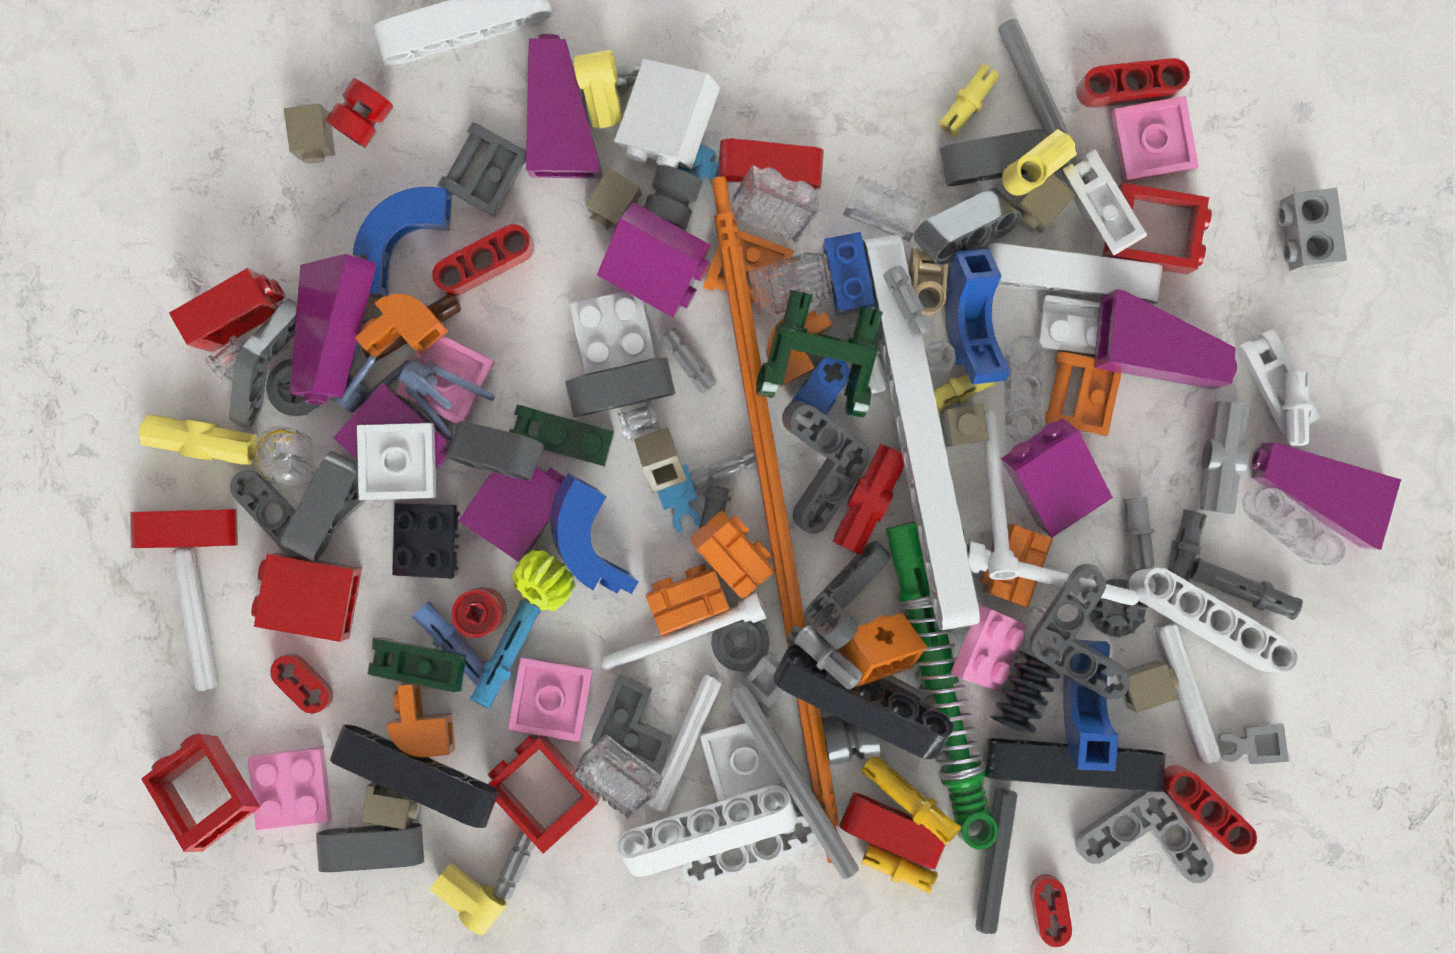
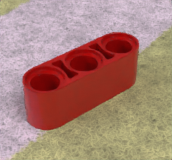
M1178 58L1101 65L1093 67L1087 72L1077 86L1076 95L1082 105L1090 108L1171 99L1187 85L1190 79V70L1188 65ZM1162 73L1172 75L1175 86L1167 85L1163 81ZM1127 76L1133 77L1138 81L1139 90L1129 88L1126 83ZM1089 81L1100 82L1104 89L1103 94L1093 92Z
M734 138L722 139L719 150L718 177L724 176L726 181L797 189H819L822 185L824 150L818 147Z
M517 224L504 226L436 263L432 270L433 282L447 294H453L454 296L464 294L528 260L534 252V241L524 227ZM516 235L523 236L525 239L523 248L516 252L509 251L507 248L509 239ZM483 252H490L492 254L491 264L487 268L478 269L475 264L478 255ZM450 269H458L460 273L458 282L452 286H446L444 283L446 272Z
M237 509L130 512L131 548L237 546Z
M1171 765L1165 768L1163 791L1210 836L1234 854L1243 855L1254 849L1257 843V834L1254 828L1198 775L1181 765ZM1186 776L1187 786L1181 792H1175L1174 786L1177 779ZM1213 801L1214 809L1212 813L1202 817L1201 812L1204 804ZM1240 826L1239 837L1235 841L1229 842L1230 831Z
M853 792L839 824L842 830L857 838L930 869H936L946 846L924 825L916 824L913 821V816L857 792Z

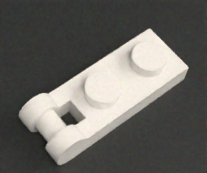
M1094 149L1085 155L1087 159L1075 166L1070 164L1062 170L1111 252L1115 255L1146 237L1147 234L1099 154ZM1095 171L1098 177L1085 185L1082 178Z
M1270 329L1260 334L1258 340L1252 343L1246 341L1238 345L1237 352L1252 374L1282 435L1287 436L1286 411H1282L1286 397L1284 373L1296 370L1278 335ZM1268 352L1272 358V361L1266 364L1263 363L1260 354ZM1309 397V404L1313 405V410L1309 411L1310 425L1321 418Z

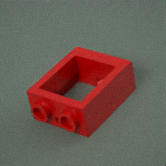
M1121 183L1118 186L1132 210L1134 200L1192 209L1184 258L1126 248L1113 255L1105 242L1102 257L1159 264L1163 266L1162 271L1185 275L1197 270L1198 266L1203 264L1206 254V246L1202 244L1204 230L1208 229L1212 217V210L1208 209L1209 197L1128 183Z
M246 268L169 312V315L187 346L213 353L264 324L282 305V300L286 296L275 279L270 280L263 273L259 274Z
M197 733L186 738L180 744L181 748L174 754L156 761L151 766L152 771L141 778L183 852H203L261 807L219 737ZM207 756L232 798L196 824L172 781L203 757Z
M529 735L514 749L518 754L517 757L509 764L502 760L487 774L491 779L488 784L499 790L496 803L544 854L598 804L601 796L546 736L540 735L534 739ZM539 749L581 795L545 829L503 783Z

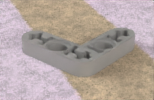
M1163 791L1137 792L1083 829L1076 838L1078 853L1087 862L1100 864L1151 831L1177 871L1192 883L1205 882L1211 877L1214 870L1211 857L1170 797ZM1150 797L1156 800L1161 799L1157 805L1161 812L1167 816L1166 818L1160 820L1158 815L1152 810H1146L1150 806L1148 802ZM1121 816H1129L1133 821L1131 831L1125 835L1117 834L1114 829L1115 821ZM1173 825L1180 826L1183 830L1182 840L1176 844L1167 843L1165 840L1166 830ZM1105 827L1107 832L1116 840L1111 843L1105 838L1099 842L1098 847L1100 851L1098 853H1094L1091 850L1085 851L1090 847L1087 842L1090 838L1100 841L1106 837L1101 831ZM1188 850L1198 861L1201 860L1198 863L1200 868L1198 872L1195 873L1189 869L1191 864L1181 852Z

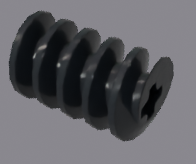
M1019 651L1027 660L1026 663L1014 662L1013 664L1021 675L1008 676V681L1015 688L1014 690L1002 689L1001 693L1009 701L1008 703L996 702L995 706L1003 715H991L990 718L1014 730L1035 733L1037 728L1029 719L1042 718L1043 715L1035 708V705H1048L1049 701L1041 692H1053L1055 688L1047 681V678L1059 679L1060 674L1053 667L1040 661L1038 658Z

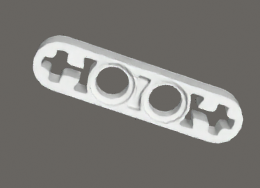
M797 813L796 823L801 822L804 827L810 826L803 814ZM795 825L791 830L785 832V835L795 831ZM809 829L806 831L807 837L800 840L798 835H792L787 837L790 845L783 847L782 835L778 834L774 836L777 840V845L771 852L765 853L760 851L756 846V842L738 847L743 853V858L735 865L727 864L723 860L721 852L716 854L717 864L721 870L715 871V865L712 864L704 868V875L698 876L696 871H689L693 865L692 861L682 864V874L689 884L703 886L806 849L813 845L817 837L813 830ZM712 856L698 860L700 864H705L712 861Z

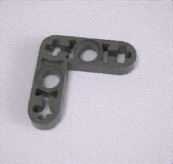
M291 299L284 301L243 345L237 355L234 365L229 419L245 428H250L254 424L262 409L268 365L295 335L297 302Z
M794 401L784 409L782 414L783 426L791 434L827 458L793 510L794 523L807 533L817 534L828 525L867 466L870 452L862 441L821 411L803 401ZM799 413L803 414L805 419L813 423L810 429L800 424L796 419ZM831 428L833 431L832 441L826 446H821L819 442L821 433L825 429ZM850 450L855 454L853 460H850L847 456ZM838 466H840L842 469L846 470V472L843 474L836 469L838 468ZM837 477L838 486L836 490L831 494H825L824 487L828 479ZM819 497L825 500L826 502L824 505H822L820 502L816 501V499ZM810 511L816 515L812 521L807 517Z
M246 470L237 473L230 483V491L233 497L285 553L291 556H301L281 545L282 536L296 510L259 472ZM243 480H255L256 483L253 485L255 492L259 496H265L268 493L269 497L260 501L252 493L243 494L242 491L245 489ZM358 488L356 490L358 497L352 498L339 525L366 501L359 500ZM260 501L255 508L253 504ZM271 503H277L283 512L281 520L276 524L268 522L264 514L266 507Z
M873 541L865 546L862 554H857L808 605L804 612V617L836 649L848 643L859 627L858 623L844 608L890 560V553L878 541Z
M1082 564L1071 572L1030 637L1031 648L1035 657L1103 697L1118 699L1124 696L1130 687V679L1125 668L1120 663L1075 638L1106 589V580L1101 570L1092 564ZM1092 574L1097 585L1094 588L1091 586L1085 588L1081 595L1083 600L1087 602L1083 604L1077 597L1069 595V593L1072 591L1078 596L1082 589L1079 579L1081 577L1088 579ZM1065 604H1071L1078 608V615L1073 621L1064 622L1057 617L1058 609ZM1051 636L1054 637L1055 645L1064 651L1061 661L1058 660L1060 658L1059 651L1054 648L1047 647L1045 651L1042 650L1041 642L1039 641L1041 638L1048 640ZM1078 653L1088 655L1090 657L1089 666L1084 670L1071 668L1069 661L1073 655ZM1099 663H1102L1099 666L1101 673L1108 677H1113L1117 673L1120 681L1118 685L1112 683L1109 687H1106L1105 679L1096 673Z

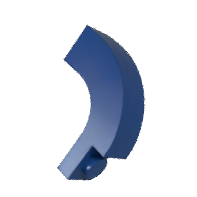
M415 187L402 190L380 202L365 218L355 239L353 255L376 263L369 293L370 296L378 298L388 296L391 255L396 244L404 236L422 229L450 231L452 194L446 188Z
M989 248L955 252L947 276L945 318L949 344L956 365L964 364L972 385L1006 381L1010 373L993 329L992 302L1002 275Z
M567 473L555 495L550 520L552 539L560 558L572 574L591 590H594L599 582L602 586L615 593L623 589L632 594L639 581L629 571L597 555L591 544V526L607 496L596 487Z
M1079 640L1109 657L1110 644L1107 641ZM1083 653L1075 654L1071 657L1069 665L1075 670H1084L1090 664V657ZM1099 663L1096 673L1101 675L1105 679L1107 687L1108 676L1101 673L1099 666L1102 663ZM1064 674V724L1067 745L1074 765L1080 770L1115 771L1119 735L1112 727L1109 719L1107 698Z

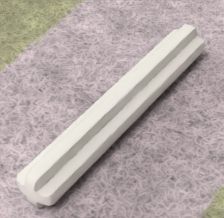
M193 548L177 549L172 552L195 689L197 691L209 690L217 687L218 683L195 552Z
M1173 623L1162 625L1156 629V633L1167 665L1172 667L1177 675L1179 688H1176V692L1198 758L1204 764L1216 762L1220 759L1221 755L1178 627Z
M711 675L703 676L650 797L649 806L657 811L665 812L720 689L721 681Z

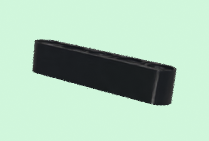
M796 644L790 645L786 649L774 673L775 684L784 692L923 759L935 758L953 732V723L946 714L879 681L859 687L855 686L852 689L845 688L827 670H820L817 667L818 662Z
M342 725L330 757V761L345 770L475 828H485L487 826L499 794L497 788L429 757L409 755L400 750L393 741L355 725Z
M988 738L985 776L1007 781L1162 792L1164 788L1166 754L1154 750L1117 747L1115 771L1080 770L1076 768L1071 759L1067 743Z

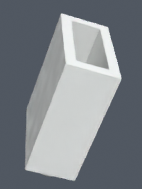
M643 59L615 142L626 150L625 156L635 161L646 162V159L649 158L657 160L656 163L659 166L664 165L674 168L680 166L692 169L720 86L707 73Z

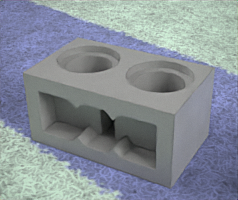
M1337 188L1293 193L1280 200L1278 221L1284 227L1285 233L1283 257L1289 263L1290 271L1333 266L1347 260ZM1302 205H1306L1311 209V220L1303 216ZM1308 240L1316 245V256H1312L1308 252Z

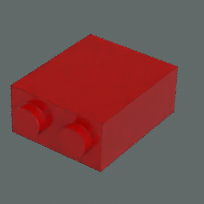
M282 553L266 554V559L261 561L258 569V580L262 581L260 593L255 596L251 608V615L255 617L253 627L337 642L350 639L362 568L321 560L314 562L308 558Z

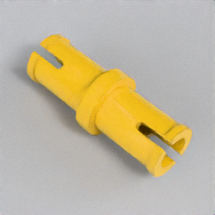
M871 843L868 844V851H865L863 855L862 865L869 866L891 876L890 880L895 883L902 881L930 894L932 891L931 885L934 886L937 879V871H932Z

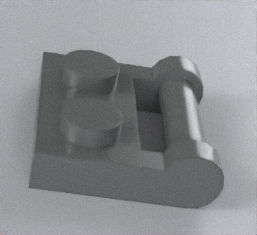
M472 122L467 131L470 135L446 177L442 176L437 186L446 188L452 195L495 217L526 162V150ZM481 143L489 144L467 187H463L459 183Z

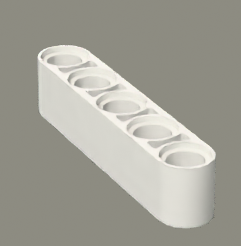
M448 0L379 21L373 26V32L383 64L393 66L540 23L549 19L553 15L549 0Z
M986 244L985 249H990L1002 275L998 284L1000 286L1100 299L1102 296L1119 289L1149 304L1158 303L1163 268L1159 264L1010 244Z
M1164 568L1140 569L1130 577L1129 590L1135 591L1138 594V601L1262 672L1287 673L1294 670L1297 666L1299 653L1292 642ZM1150 577L1154 579L1156 584L1153 593L1148 587ZM1181 595H1183L1186 600V607L1184 610L1181 609L1179 604ZM1212 613L1216 617V626L1214 628L1210 622ZM1243 631L1245 632L1247 638L1245 645H1243V643L1241 642V635ZM1274 649L1277 655L1275 663L1272 660V652Z
M778 785L768 786L630 829L619 837L617 850L632 875L638 877L647 876L785 833L795 825L797 813L790 795L784 787Z

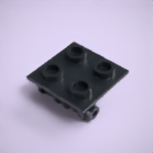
M394 503L392 575L453 579L455 577V571L459 567L457 566V552H454V549H459V545H454V539L459 538L460 535L455 534V530H458V516H460V512H457V505Z

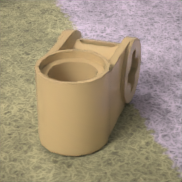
M912 247L909 261L910 280L918 296L922 292L934 295L936 306L933 308L924 307L925 310L922 311L923 315L927 314L929 318H932L941 310L946 301L947 276L950 263L938 266L925 251H919L918 247Z

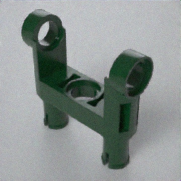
M790 289L783 322L779 321L776 324L767 363L762 364L758 373L756 394L768 398L775 396L778 385H783L791 349L852 363L844 396H847L846 413L850 416L863 418L869 409L871 401L869 381L878 352L877 344L874 342L883 311L860 306L853 338L849 337L848 340L807 331L808 329L804 327L813 295Z

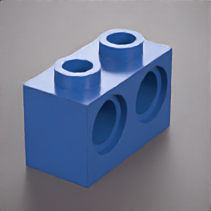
M861 232L824 239L822 250L835 315L840 316L860 312V306L872 308L875 305Z

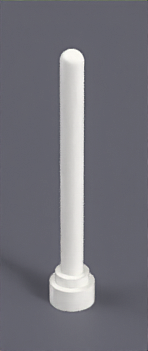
M987 410L985 411L989 440L984 441L994 542V552L991 553V559L988 560V570L990 578L1006 580L1019 576L1018 558L1014 557V552L1009 550L997 416L994 411Z
M969 541L966 549L971 572L978 573L979 570L986 572L988 560L991 559V550L985 549L984 544ZM1018 561L1019 577L1062 588L1070 575ZM1082 577L1079 579L1082 585L1081 593H1083L1087 586L1094 588L1097 585L1093 580ZM1106 584V589L1101 597L1127 605H1135L1139 599L1135 591Z
M754 591L745 599L743 598V600L738 601V606L604 656L601 659V666L605 670H611L740 620L745 622L751 620L755 623L768 617L762 598L758 591Z

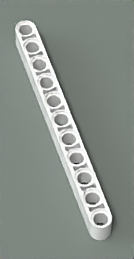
M899 234L863 239L875 305L872 308L883 311L877 334L935 619L940 630L978 624L980 619L979 607L922 335L917 337L912 335L907 325L910 321L908 318L904 319L892 295L893 287L889 289L884 280V273L889 269L902 266L909 277L906 280L907 284L911 283L903 242Z

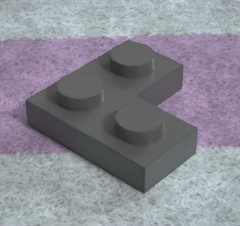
M619 674L590 743L658 771L672 735L639 722L653 688Z

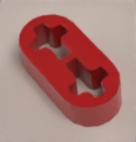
M287 654L277 658L271 665L270 675L273 682L302 711L315 714L329 707L333 699L332 688L302 657L296 654ZM293 663L296 666L293 673L300 682L292 676L285 679L282 675L285 671L282 664L289 665ZM304 685L311 691L319 689L322 692L319 696L321 704L319 702L313 704L308 702L311 695L303 687Z
M1042 874L1037 876L1030 886L1038 935L1047 945L1061 947L1068 943L1072 936V924L1066 891L1062 883L1055 876ZM1047 884L1054 890H1057V892L1051 894L1052 906H1048L1046 899L1039 895V893L1045 891V885ZM1050 915H1054L1057 923L1063 926V928L1057 930V936L1054 937L1049 931H1045V929L1051 927Z

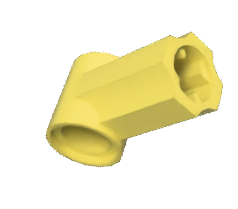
M612 50L574 56L575 74L580 89H584L592 128L611 127L621 123L623 114L616 87L618 77Z
M1059 129L1052 132L1021 158L1007 166L1002 175L1005 189L1017 196L1024 195L1042 185L1050 175L1077 155L1074 141L1069 134H1065ZM1021 168L1028 173L1029 182L1022 177Z
M450 862L430 887L432 892L459 913L458 916L461 922L478 935H484L507 906L504 899L493 894V888L484 884L480 886L452 862Z

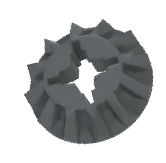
M292 359L284 360L276 365L268 376L266 391L269 401L279 412L285 415H308V413L320 407V405L305 403V397L297 395V398H294V395L290 394V390L283 387V383H291Z
M1110 579L1106 581V584L1129 590V581ZM1100 598L1089 615L1092 623L1099 631L1110 636L1122 637L1135 633V630L1145 622L1144 617L1148 606L1140 601L1135 605L1125 606L1123 608L1125 620L1118 614L1106 616L1114 606L1112 600Z
M740 620L714 630L711 640L712 650L716 659L724 667L733 671H748L755 668L760 660L767 655L769 635L761 621L753 623L751 620L748 622ZM748 628L747 642L754 648V651L749 648H741L739 652L736 651L734 656L731 655L734 651V642L726 634L740 636Z

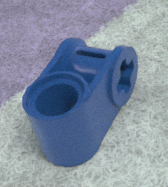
M824 358L810 378L805 380L790 403L803 401L826 415L849 378L850 369L845 361ZM834 364H838L841 367L838 372L842 376L841 380L833 379L830 383L825 380L827 373L823 370L824 366L832 367Z

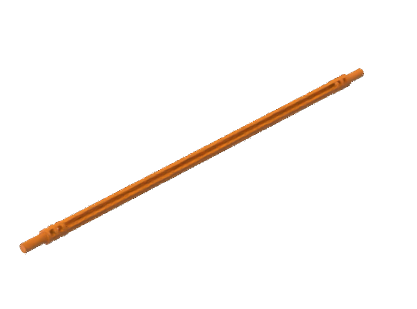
M716 177L711 179L717 210L714 220L787 642V637L794 626L804 629L806 625L767 397L756 394V382L761 368V360L736 213L731 211L726 177ZM796 697L811 789L837 831L836 826L839 825V818L820 709ZM826 853L827 862L832 863L831 859Z

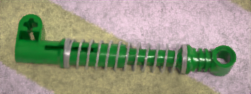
M916 521L886 528V533L900 592L897 595L898 607L905 609V617L927 646L915 663L919 667L915 677L922 680L918 690L922 693L931 694L925 697L922 703L926 704L925 702L932 698L934 704L926 705L946 714L953 723V732L945 742L944 747H942V751L935 757V761L945 764L938 771L942 785L947 787L948 792L951 793L949 797L950 801L953 802L951 803L952 810H955L953 812V821L961 826L957 836L971 848L977 850L986 849L996 841L998 826L991 817L989 805H986L988 800L986 796H983L986 794L985 788L981 787L984 785L983 779L986 773L984 763L978 760L982 759L983 756H970L969 748L978 745L979 742H967L965 735L975 731L976 728H964L962 719L969 718L972 714H960L958 706L968 703L969 700H957L955 691L965 689L966 686L953 685L958 683L959 679L951 674L957 657H953L951 650L956 644H950L948 633H951L952 630H940L935 619ZM945 753L947 761L939 760L938 757ZM981 819V831L976 835L970 836L968 831L970 824L975 820Z

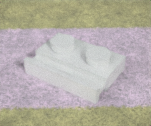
M1051 295L1043 296V308L1040 315L1036 348L1095 356L1100 302Z

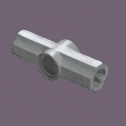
M1215 402L1211 436L1204 445L1201 459L1202 469L1205 471L1201 510L1235 514L1239 479L1245 473L1249 460V449L1245 444L1249 405L1235 402Z

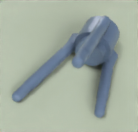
M369 319L364 320L362 327L365 323L369 321ZM358 341L356 344L350 371L361 348V345ZM370 355L355 376L349 375L343 397L332 398V400L343 409L354 413L359 405L362 406L381 383L390 385L396 380L410 361H405L371 390L365 392L368 389V385L362 380L376 360L374 355Z
M416 357L402 370L399 380L407 386L405 391L417 401L447 439L452 438V433L422 396L430 394L446 409L452 407L451 402L434 388L438 383V378L435 375L490 401L495 399L494 394L440 368L432 360L425 364Z

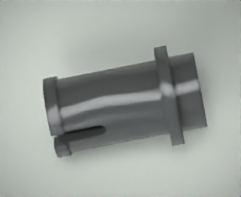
M708 485L707 492H703V496H706L699 528L706 526L707 522L719 511L725 513L727 501H731L732 498L728 496L730 489Z

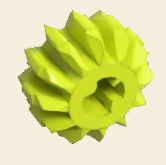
M531 550L528 554L524 555L511 574L514 581L513 585L515 589L522 593L521 596L527 598L531 605L536 604L544 611L547 609L555 611L559 606H562L571 596L576 586L572 572L565 568L566 564L559 562L556 556H549L544 550Z

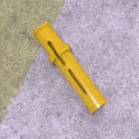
M880 757L870 758L864 765V768H862L861 772L913 816V821L916 824L924 825L945 845H948L961 829L960 825L955 823L936 806L937 802L934 799L926 798Z

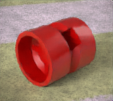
M353 78L342 94L345 100L344 103H336L325 121L358 145L366 148L377 132L374 125L376 123H383L394 106L377 91L362 81ZM356 103L370 111L366 118L353 110Z
M480 587L466 591L453 604L451 612L453 624L460 633L467 637H484L498 629L504 622L507 613L506 602L502 595L492 588Z

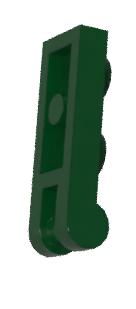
M516 405L514 415L517 416L514 429H510L509 432L524 435L542 443L544 450L606 466L615 434L614 431L526 406ZM531 420L541 422L537 436L527 434Z
M373 637L371 649L375 651L373 662H370L368 666V675L450 692L461 691L467 655L399 642L389 638ZM389 653L393 654L391 665L387 664Z

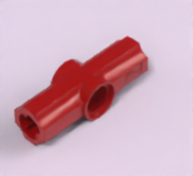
M881 443L878 445L863 478H859L847 502L848 509L834 534L832 542L858 555L862 554L877 521H881L894 494L892 490L904 468L901 452Z

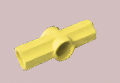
M147 414L140 424V445L177 451L179 455L211 461L214 458L242 465H252L254 457L257 455V452L255 453L256 446L258 445L256 434L219 428V425L190 419L180 421L174 418Z

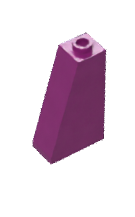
M541 34L538 38H529L526 171L531 178L602 179L599 157L566 39H560V36L555 34Z
M342 254L300 265L290 394L305 397V403L325 405L328 399L339 398L344 395L357 344L355 337L360 332L375 273V262Z
M1116 289L1101 297L1094 368L1210 389L1220 388L1233 383V378L1237 372V362L1235 360L1236 347L1124 290Z
M1275 442L1261 443L1260 448L1255 450L1251 460V468L1254 469L1252 479L1358 547L1374 550L1382 549L1402 479Z

